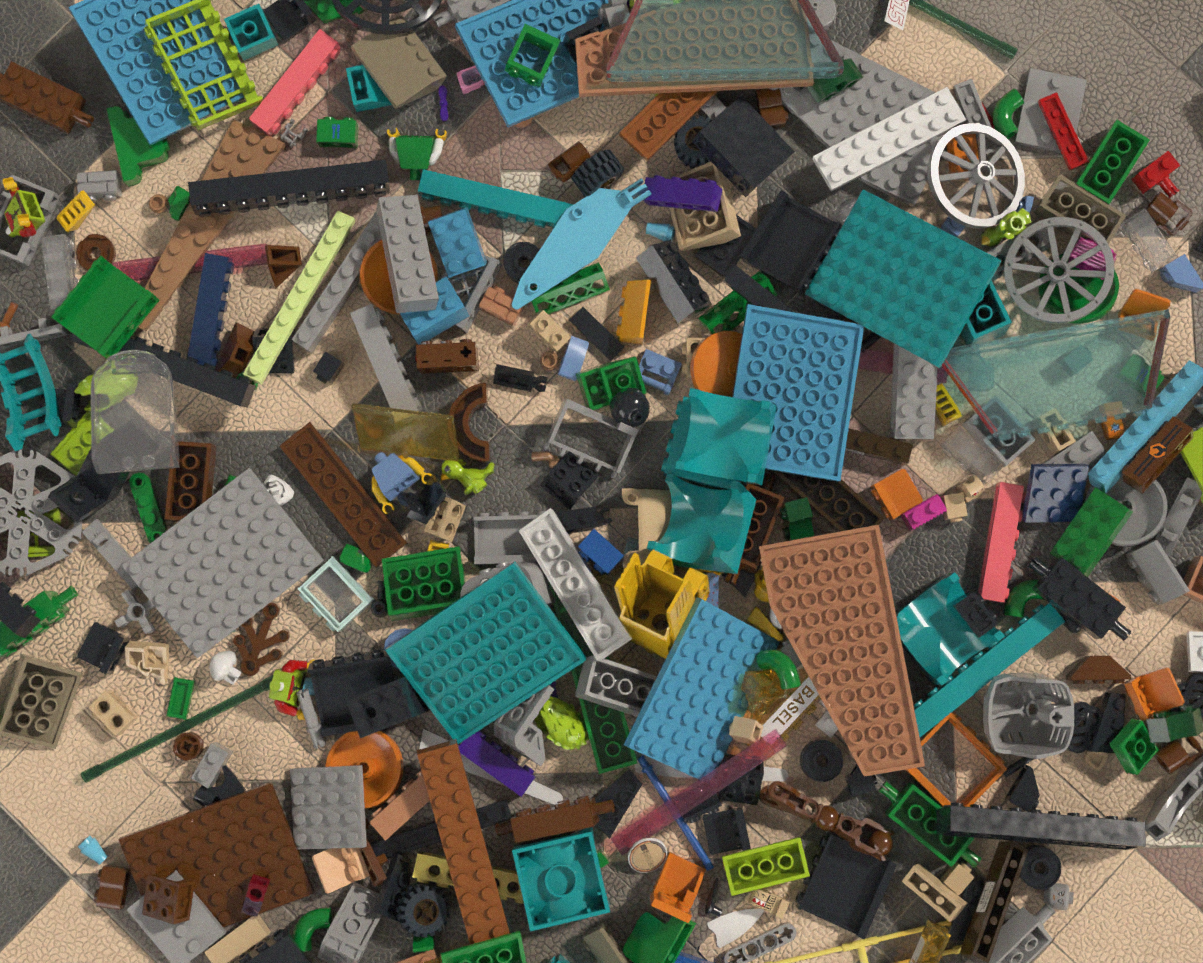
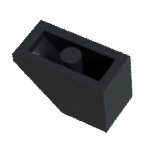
M1028 765L1022 767L1004 798L1026 812H1029L1030 809H1036L1039 804L1038 798L1040 794L1032 767Z

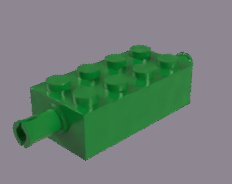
M69 586L60 594L56 591L44 590L24 604L25 606L30 605L37 611L35 615L41 619L25 639L13 633L0 621V658L5 656L8 658L14 655L19 646H25L32 642L33 636L46 632L50 628L49 625L54 621L57 623L66 617L65 614L70 611L66 603L78 596L75 588Z
M887 781L882 784L888 791L883 787H880L878 791L892 801V804L884 814L952 867L959 857H962L973 868L978 865L972 858L980 862L981 857L968 848L974 838L936 835V810L942 809L941 806L910 782L900 792Z

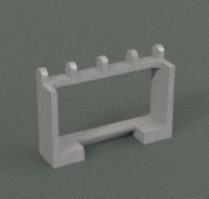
M11 175L9 177H13L18 188L20 185L45 194L40 208H42L46 221L36 230V234L30 236L27 243L23 242L17 256L0 249V255L30 266L60 196L51 190ZM3 191L1 194L7 198L0 211V229L5 220V211L12 199L10 192Z
M564 398L543 449L547 450L550 443L561 448L559 456L563 457L566 450L579 455L578 464L581 465L584 458L597 463L594 471L599 472L601 466L613 470L610 478L615 479L617 473L621 472L638 429L622 422L618 424L608 416ZM567 408L628 434L615 466L554 441Z

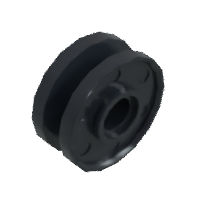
M529 242L513 244L504 255L503 265L507 276L513 282L519 284L521 277L540 249ZM522 260L529 261L527 267H520L519 263Z
M820 739L810 741L800 753L799 762L802 771L807 777L815 781H831L840 774L843 768L841 750L830 741ZM820 755H824L826 758V763L823 766L817 764V758Z
M1042 845L1025 847L1028 849L1019 875L1021 880L1034 889L1044 890L1052 887L1058 882L1061 875L1062 865L1059 857L1052 850ZM1042 862V869L1035 872V864Z

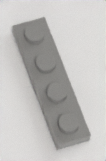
M969 79L954 85L953 90L958 103L963 109L962 113L966 118V123L991 127L973 80ZM976 134L977 150H978V134ZM985 137L987 156L995 153L1000 147Z

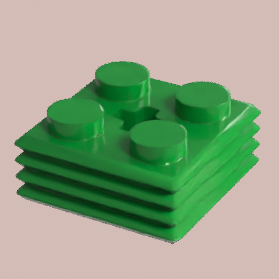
M1131 719L1110 743L1112 750L1127 774L1138 775L1158 752V747L1155 743H1151L1149 731L1142 720Z

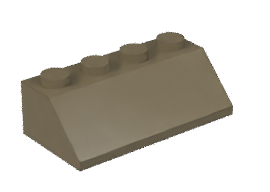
M1061 174L1058 175L1034 210V213L1044 219L1069 217L1081 220L1094 227L1108 244L1126 217L1122 212ZM1058 227L1071 236L1075 231L1074 228ZM1081 231L1077 240H1079L1081 237L1084 239L1092 238Z
M604 921L583 934L584 940L582 943L588 952L592 951L595 955V958H593L595 963H631L624 955L622 948Z

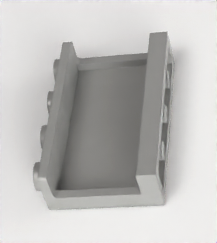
M537 511V515H529V512H517L515 516H509V512H499L497 516H489V513H478V517H473L474 564L493 565L516 561V563H538L519 530L546 511Z

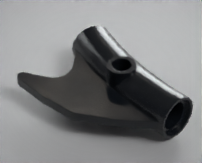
M224 765L222 767L224 783L221 786L210 788L202 785L195 794L193 801L204 807L246 790L231 769Z

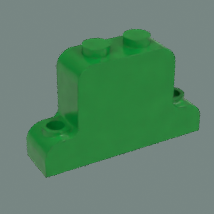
M117 106L107 108L123 182L129 187L137 185L143 177L142 168L161 164L168 160L170 144L167 139H163L150 146L133 117H129L127 111H123Z
M644 913L637 920L636 926L627 938L623 953L634 963H675L697 923L693 920L687 923L674 916L667 923L658 916Z

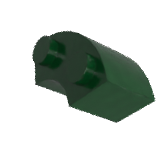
M841 58L843 64L840 69H837L833 63L831 67L821 73L817 71L813 74V86L806 87L817 104L829 101L837 94L850 89L863 78L851 58L845 60Z
M805 497L784 503L783 508L780 509L785 528H782L784 539L792 541L813 537V515L808 498Z
M1192 705L1180 706L1179 710L1169 712L1156 711L1153 712L1152 717L1146 719L1151 743L1171 742L1179 738L1198 736L1203 732L1200 707L1192 708Z

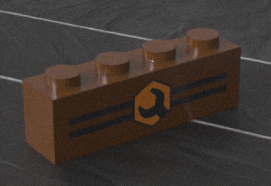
M1174 416L1169 421H1165L1157 435L1150 437L1147 446L1144 449H1140L1136 453L1135 459L1124 466L1122 469L1123 482L1143 494L1193 439V428Z

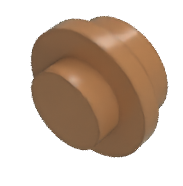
M156 194L150 198L149 208L154 213L161 214L168 209L169 202L165 196Z
M547 351L541 355L540 365L547 371L555 370L559 365V357L556 353Z

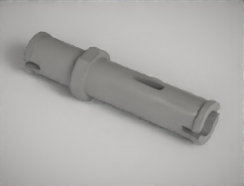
M304 689V692L299 690L296 692V695L298 696L307 724V733H310L313 747L317 749L319 748L318 745H320L321 748L326 745V742L321 736V723L318 722L309 690Z

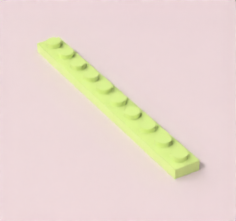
M340 211L336 212L244 371V377L262 385L356 222L355 218Z

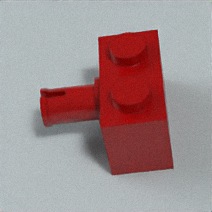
M1168 150L1131 180L1142 194L1155 185H1159L1166 195L1171 198L1180 190L1169 179V174L1181 165Z

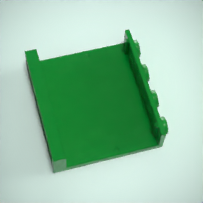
M100 255L92 263L88 272L80 278L76 287L68 293L64 302L56 308L52 318L111 362L160 300Z

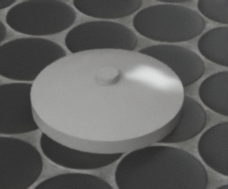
M1123 477L1108 491V496L1133 511L1111 544L1117 546L1139 545L1147 542L1160 531L1167 515V499L1164 490L1156 480L1143 494L1123 482ZM1092 485L1088 490L1086 500L1088 499L1092 491L1095 489V487Z

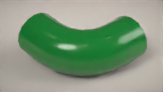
M1015 88L1007 92L997 102L993 110V126L995 130L1007 139H1010L1019 131L1012 120V114L1017 108L1025 104Z
M1039 579L1025 580L1011 590L1005 603L1004 615L1024 617L1025 605L1029 600H1045L1032 590Z
M772 649L762 650L758 653V666L762 670H774L778 675L782 690L801 686L796 666L790 657L779 650Z
M319 908L308 911L297 921L293 928L292 938L303 952L312 950V935L317 929L330 927L332 923L331 908Z

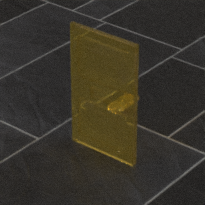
M352 404L360 449L402 454L406 459L410 455L450 461L459 460L453 415Z

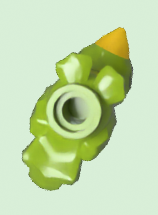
M1020 208L1018 212L1012 211L1001 218L997 226L988 227L983 231L981 244L993 247L998 245L1003 238L1013 239L1015 236H1018L1026 229V225L1031 224L1030 213L1024 208Z
M446 459L441 466V481L446 479L459 480L466 488L464 490L466 495H469L472 491L475 494L482 491L487 486L484 480L487 476L494 473L495 465L493 462H490L486 468L480 470L475 468L465 469L463 466H465L466 462H463L462 459Z

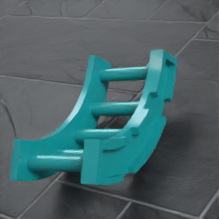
M31 333L27 334L24 346L3 354L0 353V381L4 389L1 395L5 409H9L10 417L6 418L5 437L15 451L23 448L26 437L50 429L54 436H58L59 428L61 427L55 387L40 351V344L37 339L32 337ZM29 352L35 365L13 374L9 373L5 361ZM36 373L39 374L42 383L41 387L17 394L14 386L15 381ZM44 394L46 406L22 414L21 404L23 401ZM46 414L45 422L24 429V424L27 421Z

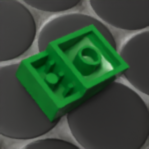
M636 356L576 373L585 406L592 410L610 405L613 397L618 392L626 391V388H637L643 394H647Z

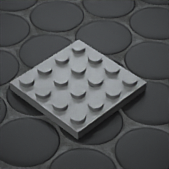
M362 765L290 769L293 838L297 849L367 847Z

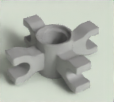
M126 590L121 593L129 607L126 615L114 621L117 627L123 628L132 621H139L145 634L154 632L156 629L148 619L150 610L155 608L152 602L148 600L145 603H139L132 590ZM137 607L142 608V615L140 617L135 615Z

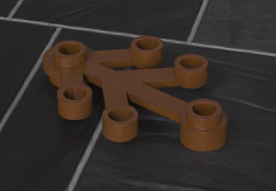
M269 603L263 608L265 619L258 636L253 628L254 621L252 618H249L250 624L248 626H245L244 623L241 625L245 628L252 644L251 654H249L245 646V636L236 635L233 638V643L238 647L243 659L240 669L246 676L256 675L261 665L273 660H280L283 656L280 649H273L270 654L258 658L261 650L279 642H287L290 638L288 631L281 630L277 635L266 639L273 619L280 614V607L276 603ZM271 607H274L276 609V612L273 615L269 612V609ZM283 632L287 635V638L285 640H282L280 638V635ZM238 637L243 639L242 644L237 643ZM274 651L279 652L278 658L273 657ZM250 662L254 664L252 670H249L247 667Z

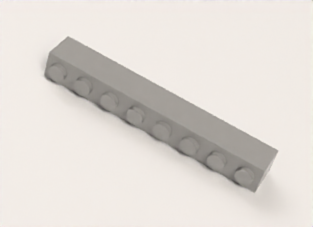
M375 212L292 338L294 343L311 354L360 282L359 270L365 253L373 244L382 239L377 212Z

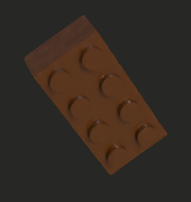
M172 441L165 520L180 521L212 497L217 446L211 443Z

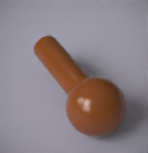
M10 303L0 322V327H10L9 324L19 306L18 304Z

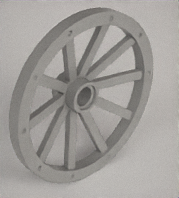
M981 124L957 126L940 137L930 153L927 175L931 193L941 210L957 223L971 228L992 227L999 224L1002 217L1015 211L1019 206L1025 187L1023 165L1014 146L997 130ZM961 134H978L979 160ZM985 137L1000 147L989 161H986ZM952 138H955L971 163L944 151L943 149ZM1005 153L1012 169H995L993 165ZM942 157L969 171L938 175L939 159ZM994 176H1014L1013 193H1010L1001 185ZM968 178L969 182L948 200L941 188L940 182ZM990 184L1010 201L1000 214H998ZM976 185L969 216L957 210L953 204L971 187ZM982 188H984L992 218H975Z
M1069 217L1044 219L1027 227L1012 243L1005 260V283L1014 303L1027 315L1048 323L1072 322L1092 313L1106 298L1114 277L1113 254L1105 238L1091 225ZM1053 227L1074 228L1075 231L1064 255L1059 260ZM1047 229L1053 262L1030 242L1028 238L1041 230ZM1081 231L1097 243V246L1067 263ZM1022 244L1048 268L1014 263L1015 256ZM1099 251L1103 253L1106 271L1070 270ZM1056 268H1061L1064 270V274L1062 276H1055L1053 271ZM1012 269L1047 275L1016 289ZM1070 276L1105 278L1099 293L1094 297L1071 279ZM1051 281L1037 309L1030 306L1020 296ZM1064 282L1089 300L1090 303L1077 311L1071 312ZM1056 284H1058L1064 314L1042 312Z

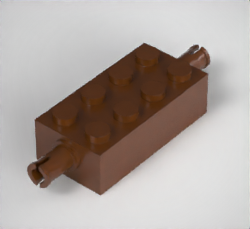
M12 61L5 74L0 72V102L68 135L75 122L88 128L91 127L92 124L89 121L93 123L94 117L82 112L86 100L79 93Z
M765 473L761 487L747 483L745 487L754 496L756 503L738 573H727L724 581L728 583L732 576L731 585H736L741 570L752 574L757 570L761 560L759 546L767 544L785 498L771 492L777 477L772 475L770 482H768L771 475L769 473Z
M588 795L577 797L576 800H573L574 802H570L569 799L558 801L557 804L551 807L550 803L540 805L532 811L531 807L524 808L516 812L515 816L510 819L511 821L495 824L496 834L499 837L513 833L515 843L594 827L600 821L599 815L615 812L614 802L610 799L596 803L595 797L589 798Z

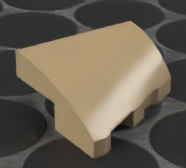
M130 641L125 646L126 665L132 669L139 670L147 677L151 675L160 680V684L165 685L169 668V644Z

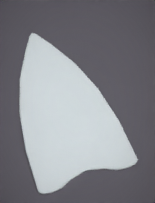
M745 909L735 911L708 922L709 929L716 934L717 946L722 948L743 935L756 923L765 910Z

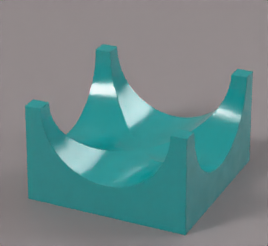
M690 388L691 416L689 431L680 459L676 461L675 469L762 485L777 406L770 401L739 399Z
M667 474L665 482L670 489L672 500L670 522L664 536L658 542L648 541L647 549L650 552L654 549L670 557L673 566L737 574L756 503L754 496L739 481H732L728 490H714L687 483L674 474Z
M955 572L943 575L896 612L903 647L934 685L942 686L948 681V677L969 658L1005 637L1001 630L993 627L983 636L977 638L953 607V605L967 596L960 585V578Z
M592 827L584 828L581 831L555 839L514 845L512 853L530 931L610 913V902L602 877Z

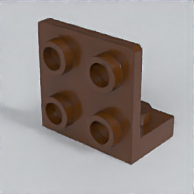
M148 875L142 914L170 924L189 921L195 880L188 878L172 881L156 875Z

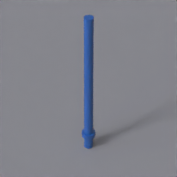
M644 755L638 757L637 760L643 768V774L646 773L706 870H711L714 868L713 864L653 771V765L648 763Z

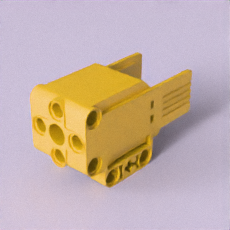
M653 549L642 565L639 555L634 553L614 588L621 610L619 619L631 635L632 639L630 641L643 647L648 653L657 654L666 659L696 597L706 601L710 589L707 575L689 568L682 579L674 575L672 559ZM643 614L649 615L645 620L639 618ZM664 620L668 622L669 626L665 630H656L654 628L658 621Z

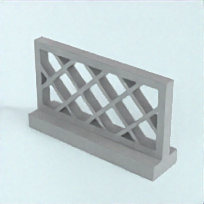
M485 255L488 262L484 268L480 270L476 268L474 272L466 275L461 273L462 276L455 279L448 278L445 271L441 278L443 279L447 276L453 288V283L461 280L464 281L465 289L456 293L460 295L467 292L469 298L463 305L470 316L455 324L454 327L459 328L465 333H468L477 316L479 304L488 287H492L503 266L498 259ZM476 275L478 280L476 285L468 287L466 278Z

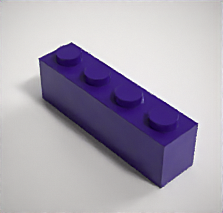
M654 175L653 178L646 177L644 184L648 187L646 191L650 190L652 194L642 201L649 206L718 212L723 189L713 180L699 182L697 179L688 178L687 181L678 177L665 179L662 176Z
M480 731L461 743L459 750L462 755L521 797L536 777L533 774L535 771L526 764L524 766L518 764L517 761L519 759L511 753H508V755L501 751L502 747L494 741L489 743L485 740L486 735Z

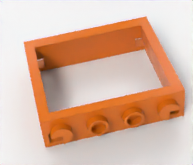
M953 711L921 736L920 742L922 747L948 720L995 767L960 802L963 803V807H970L1007 768L1003 765L1005 762L998 754L994 756L989 751L991 747L984 740L979 741L975 737L977 733L970 726L965 727L961 723L962 718ZM917 768L906 769L942 807L944 805H951V802Z

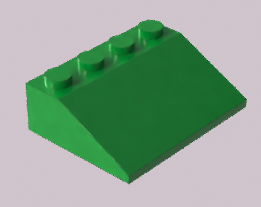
M460 546L382 559L388 616L391 621L435 615L461 598V590L466 583Z
M520 931L440 953L442 963H526Z

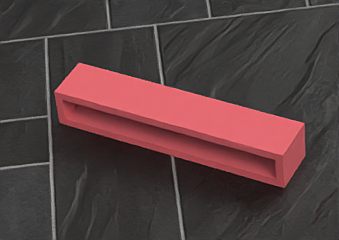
M319 29L249 117L251 123L266 135L272 137L273 134H277L281 129L283 121L291 117L294 107L297 104H301L306 92L316 85L320 74L323 75L327 71L328 64L332 59L335 60L339 56L341 49L339 43Z
M1005 482L996 483L978 593L986 601L1004 603L1009 596L1007 584L1008 580H1011L1013 569L1010 568L1011 561H1014L1016 556L1014 543L1015 541L1017 542L1019 537L1017 525L1022 519L1020 508L1021 503H1024L1026 492L1023 491L1024 486Z

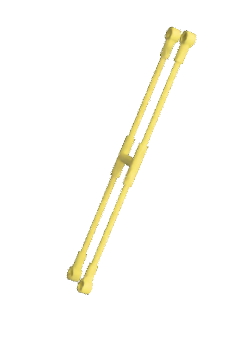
M946 919V921L880 937L873 936L865 938V940L861 939L841 944L842 946L765 963H793L854 949L858 951L860 963H869L865 947L878 944L881 941L943 926L950 927L951 922ZM962 945L955 946L953 949L919 956L917 962L954 953L955 955L959 954ZM911 959L898 961L894 963H910Z

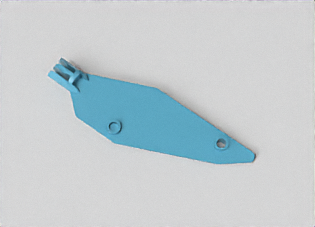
M642 178L622 191L599 188L590 196H586L566 209L521 277L512 302L514 309L522 308L600 256L631 208L652 194L650 190L646 191L648 189L646 184L641 185L644 182ZM532 285L537 286L535 291L530 289Z

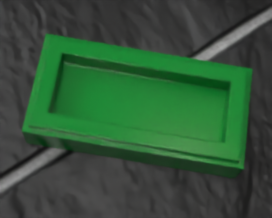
M174 677L167 717L187 720L195 680Z

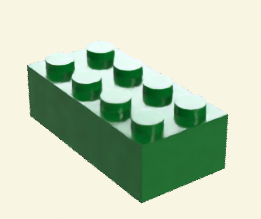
M1116 120L1109 127L1090 157L1089 162L1085 165L1074 183L1107 204H1110L1150 139L1121 121Z
M1095 487L1050 554L1056 558H1064L1088 577L1133 511Z

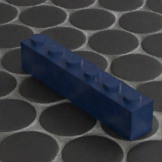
M205 253L188 356L198 359V364L204 365L205 362L216 366L218 363L216 354L221 348L220 332L224 329L223 313H226L228 307L226 296L231 289L229 278L230 274H233L234 263L232 262L233 259L229 257Z

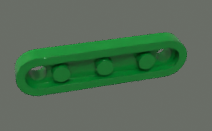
M139 472L131 476L129 484L148 541L152 543L155 540V535L160 534L161 536L167 531V527L149 476ZM141 479L142 484L138 486L136 481Z

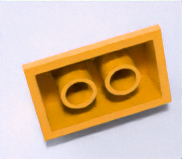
M651 280L627 281V286L622 287L621 298H625L624 306L620 305L619 317H622V323L617 325L616 336H620L619 342L643 344Z

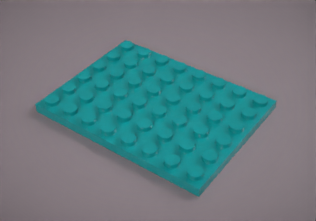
M862 190L805 295L941 368L999 267L1001 260Z
M515 561L385 650L452 739H457L458 744L586 661L587 658Z

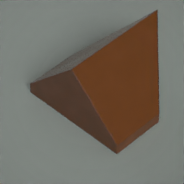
M265 245L267 265L276 289L297 268L302 266L300 248L298 246Z

